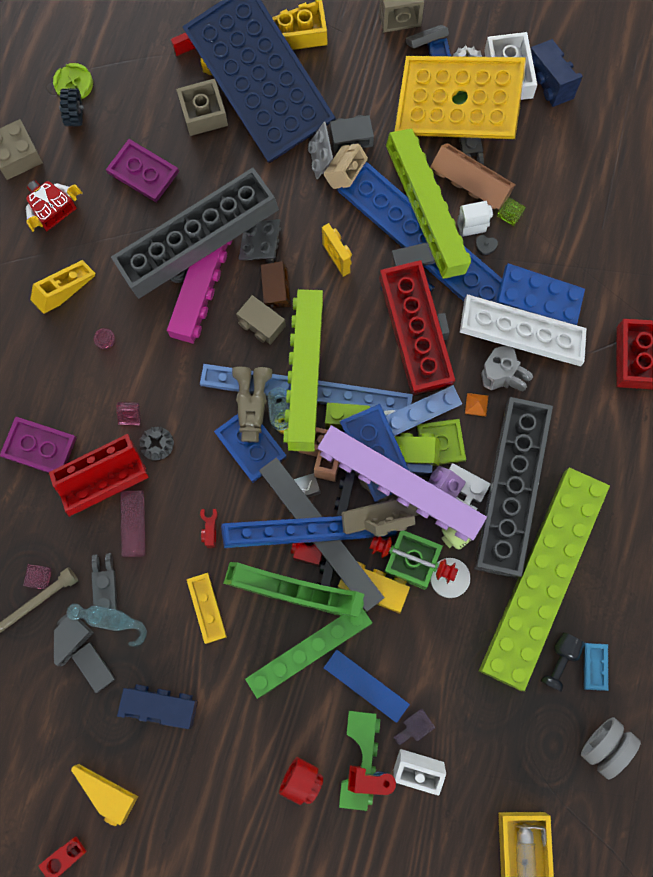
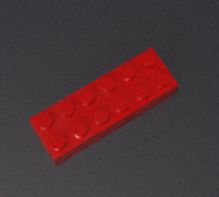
M419 260L380 270L379 279L411 394L414 396L452 386L455 382V377L422 261Z

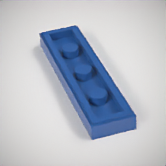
M338 650L334 652L324 666V669L396 723L410 705Z

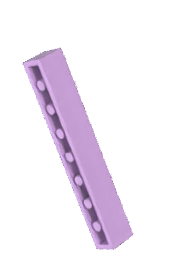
M332 425L317 448L321 451V457L330 462L332 459L340 462V468L348 473L352 470L360 474L358 478L367 484H370L371 481L379 485L377 490L387 496L391 492L398 497L396 501L406 507L409 504L418 508L416 513L426 519L430 515L437 520L435 522L436 525L445 530L448 527L456 531L455 536L465 542L468 539H475L487 516Z

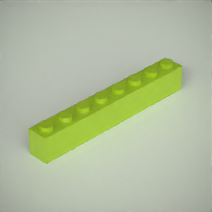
M413 129L390 132L386 143L387 150L442 278L466 274L471 264L470 254L465 250L463 238L458 234L455 220L450 216L448 204L443 200L440 186L435 182L433 170L428 166L426 155L420 148L418 137L415 136Z
M298 289L297 298H293V310H296V315H292V328H295V334H291L290 346H294V352L289 353V365L293 366L292 371H288V384H291V390H287L286 403H290V410H285V422L289 423L288 429H284V442L288 443V451L315 452L323 290Z

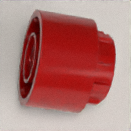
M296 757L282 780L279 794L298 805H301L303 802L311 804L322 787L323 776L318 773V767Z

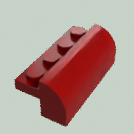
M128 434L49 472L52 485L60 495L64 510L69 517L149 478L143 460Z

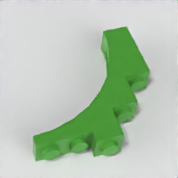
M238 562L229 563L223 583L269 598L280 599L339 616L359 617V613L364 606L363 593L314 584Z

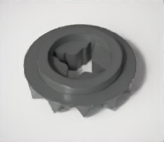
M151 427V429L144 431L140 438L139 448L148 459L162 460L173 449V437L168 430L162 427ZM152 437L155 440H158L160 438L161 440L159 443L161 444L162 449H160L157 446H154L152 448L151 446L153 445V443L150 438Z

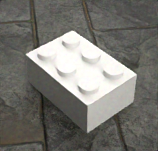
M527 32L487 37L484 51L485 57H526L521 100L533 98L537 88V81Z

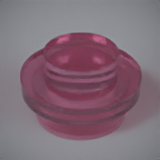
M102 328L95 333L94 342L99 348L108 349L114 344L115 335L110 329Z

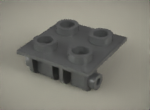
M281 220L261 221L245 231L242 236L238 260L266 259L267 263H274L277 258L276 249H278L279 232H281Z

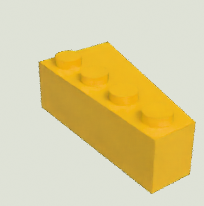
M315 0V2L306 4V2L302 3L296 9L290 11L286 9L281 11L279 15L272 17L292 50L327 45V27L322 0Z

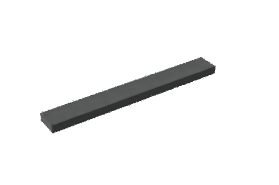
M277 457L259 470L295 519L322 517ZM341 540L313 542L348 589L364 594L363 608L366 612L385 598Z

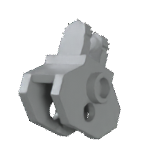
M506 345L494 348L485 362L484 370L481 373L483 386L489 390L511 386L522 392L526 390L527 385L521 379L529 382L532 380L533 375L527 369L520 366L521 362L517 361L515 349Z

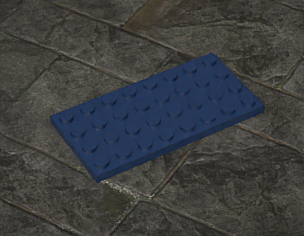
M222 0L182 26L268 163H271L315 134L323 122H326L327 126L330 124V121L336 120V117L261 0Z

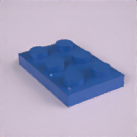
M237 414L216 429L214 433L253 483L262 476L259 472L261 468L276 457L282 462L287 456L263 425L261 426L262 433H259V442H242V433L239 432L240 425Z

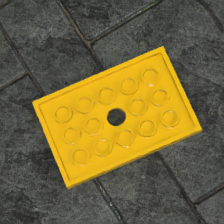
M406 56L395 131L413 129L415 136L515 139L526 57ZM459 91H464L468 95L466 102L460 105L455 104L452 101L453 96Z

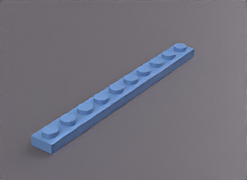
M208 364L203 365L200 380L201 386L239 392V384L232 376V368ZM251 371L250 393L253 394L254 379L253 371ZM272 374V378L265 384V395L286 399L287 390H291V384H288V376ZM318 381L317 403L326 405L327 402L367 405L370 408L380 404L383 411H397L411 405L413 394Z

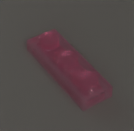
M142 490L121 492L122 557L145 556L144 492Z

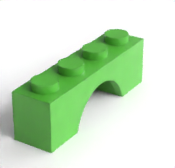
M349 710L347 735L353 738L362 750V763L360 767L366 769L365 774H374L376 766H372V757H377L378 743L374 742L375 733H379L380 719H376V713ZM349 779L343 780L341 783L339 808L367 811L368 805L373 803V794L351 792L348 790Z

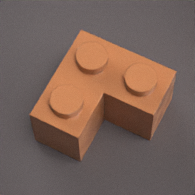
M316 427L315 452L299 451V453L317 457L314 477L336 482L340 462L332 459L330 462L320 456L321 451L317 448L328 430Z

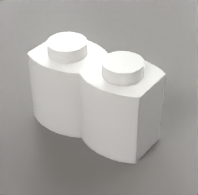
M487 201L462 205L460 207L457 224L461 237L486 232L487 227L490 226V218L493 217L492 207L487 204Z

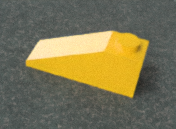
M81 260L34 283L30 300L44 314L64 303L94 278L96 273Z
M80 764L74 765L71 771L99 814L105 817L104 821L113 826L125 823L138 796Z

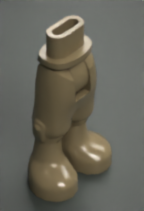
M248 367L232 368V376L239 384L236 402L238 404L239 432L242 433V442H259V433H262L261 426L267 402L264 389L266 382L272 378L273 372L270 368L258 367L253 370V395L250 394L251 369Z

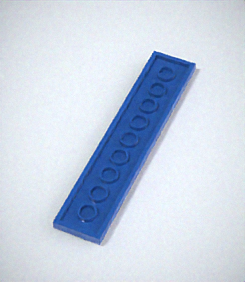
M366 162L350 187L338 188V192L402 248L427 243L408 197L369 163ZM466 247L465 250L471 257V264L466 274L443 279L436 263L424 266L463 301L468 294L497 302L502 278Z

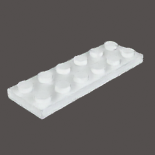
M466 295L460 333L577 366H582L585 359L587 328Z

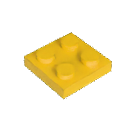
M328 223L322 227V245L344 277L350 273L352 253L347 245L343 246L338 230L336 228L333 229Z

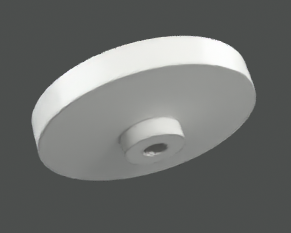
M445 558L447 565L451 566L456 563L455 568L458 569L455 580H450L448 584L446 578L441 577L437 580L436 572L433 571L430 582L433 589L439 595L446 598H455L467 590L470 584V573L466 565L460 560Z

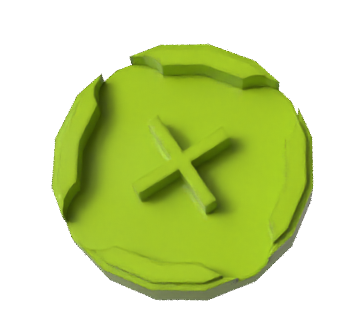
M69 63L65 65L66 67L59 68L53 77V85L59 96L61 89L78 88L81 100L90 94L93 88V79L85 66L78 63Z

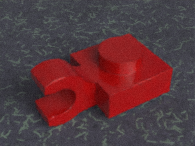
M201 509L200 516L206 522L205 529L201 531V541L205 542L207 548H216V519L218 512L216 509H213V515L207 518L205 516V509Z

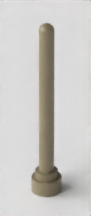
M69 567L60 572L61 575L56 582L0 622V633L62 587H71L78 582L75 573Z

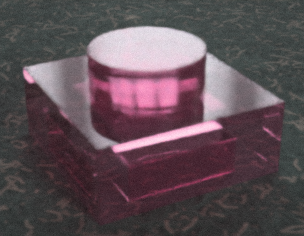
M118 402L116 406L118 425H140L139 403Z
M28 564L23 586L45 590L48 587L52 568Z

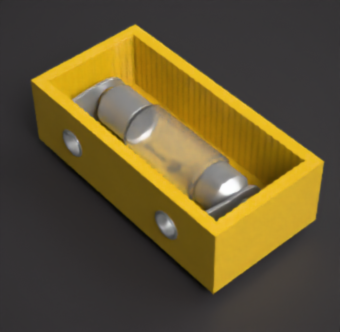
M498 812L501 877H554L550 815L545 812Z

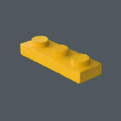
M209 573L187 579L204 643L208 644L227 638Z

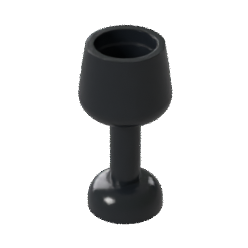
M563 632L554 646L555 653L560 656L551 676H544L541 682L562 692L563 684L559 679L568 660L576 662L580 659L584 642Z

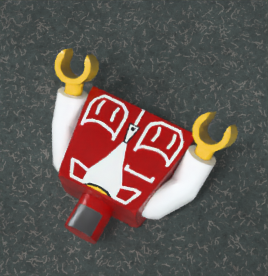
M37 181L30 182L27 186L31 193L26 197L29 203L26 206V223L32 232H34V228L37 226L43 227L47 232L77 209L72 199L76 201V196L83 194V192L75 184L69 187L58 183L53 185L50 181H46L40 186Z

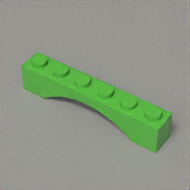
M364 609L359 613V617L340 616L245 680L256 698L259 699L329 651L370 626L372 621Z

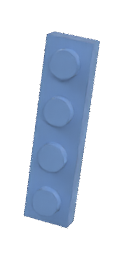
M454 385L386 415V418L395 436L462 405V402Z

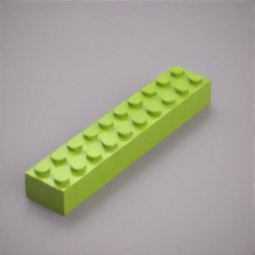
M570 467L563 472L525 561L522 576L516 582L479 672L519 691H525L610 485Z

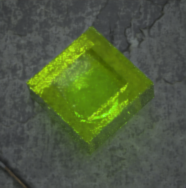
M508 197L497 216L515 226L526 207Z

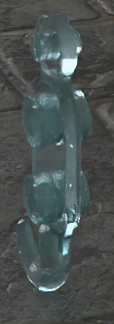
M71 604L67 608V616L70 619L77 620L83 618L88 625L113 631L130 628L137 629L140 636L138 640L129 642V646H138L146 638L147 631L143 623L132 619L120 610L101 606H91L88 609H83L79 604Z

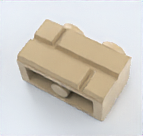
M361 145L341 146L324 172L325 178L333 189L350 187L368 158Z

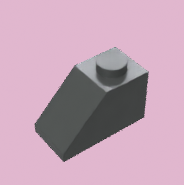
M71 613L64 615L57 622L58 627L54 630V664L56 666H64L71 656L94 634L79 617Z

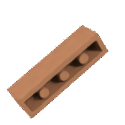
M448 143L441 146L430 167L435 170L434 173L439 177H446L452 181L451 183L458 188L463 187L468 190L470 196L487 201V204L491 205L492 209L497 208L499 210L503 207L515 187L514 183Z

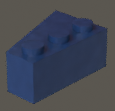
M551 39L531 47L536 81L539 85L541 84L546 100L550 101L552 107L574 99L583 76L581 73L576 74L572 70L573 64L571 61L566 62L563 59L564 53L554 40Z
M136 684L135 688H123L117 717L124 718L126 716L139 719V721H151L184 729H191L193 727L198 701L192 700L193 695L180 693L179 697L171 696V691L158 689L157 693L148 691L149 686Z

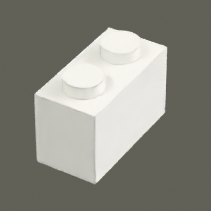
M400 749L393 769L396 783L439 796L446 777L444 762Z

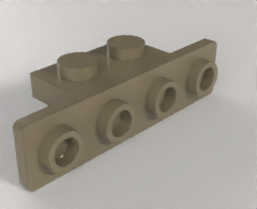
M397 498L345 511L342 512L343 532L351 534L367 530L375 536H385L390 531H403L408 526L415 525V516L419 515L416 513L418 508L411 504L406 507L396 501Z

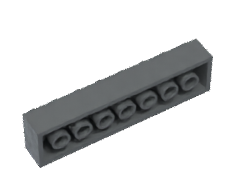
M251 168L111 256L131 290L139 299L274 214L279 208L274 195L256 170Z
M510 397L506 403L484 514L487 518L482 525L474 566L475 570L515 579L522 576L553 409L551 405Z

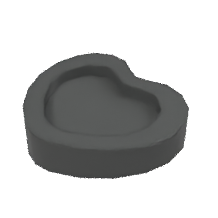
M480 235L476 240V247L481 255L493 253L498 246L497 239L493 237L487 238L485 235Z

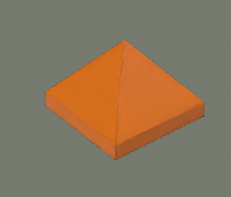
M467 393L465 414L486 417L488 395Z

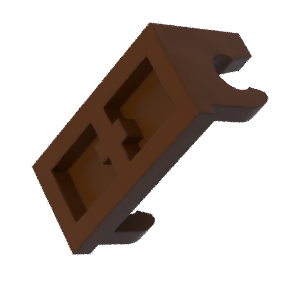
M280 261L261 265L264 304L266 306L270 305V309L291 307L288 268L284 262Z

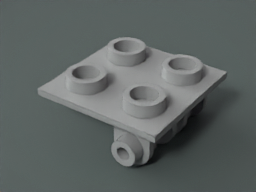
M323 122L308 144V151L312 157V170L315 172L316 179L321 174H324L333 159L326 122Z

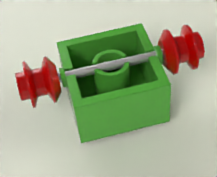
M404 530L400 531L395 546L392 545V547L391 537L384 540L382 536H374L370 545V549H373L372 554L378 551L381 553V558L387 556L389 551V554H391L384 572L386 575L400 578L424 590L428 587L433 571L436 572L437 580L441 577L446 578L447 584L450 580H455L458 569L455 568L456 563L451 566L447 565L446 559L442 560L440 564L437 563L442 545Z

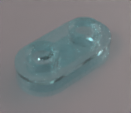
M280 387L272 389L267 397L270 422L276 430L287 429L289 425L285 421L283 423L278 422L279 418L285 419V410H290V403H286L287 391ZM278 398L283 399L280 403H276L275 401Z

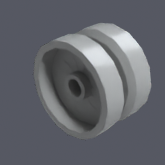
M612 717L604 722L589 738L582 749L581 757L591 765L598 763L597 771L609 780L618 775L630 763L637 753L641 741L632 732L624 733V725Z

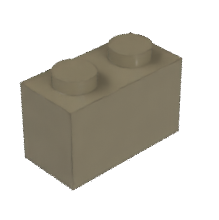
M253 295L237 312L238 324L247 331L249 329L255 333L254 336L262 343L266 341L271 345L286 327L283 317Z

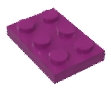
M130 139L127 140L106 168L109 175L156 203L179 173V169Z
M15 416L0 457L49 473L67 464L77 437Z

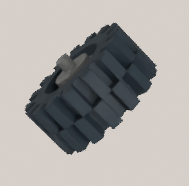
M61 89L59 110L62 113L61 118H63L64 126H81L84 105H82L79 89Z

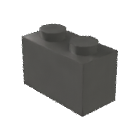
M358 115L354 118H338L335 121H330V134L334 153H337L341 146L359 144L362 148L373 147L374 135L370 115Z

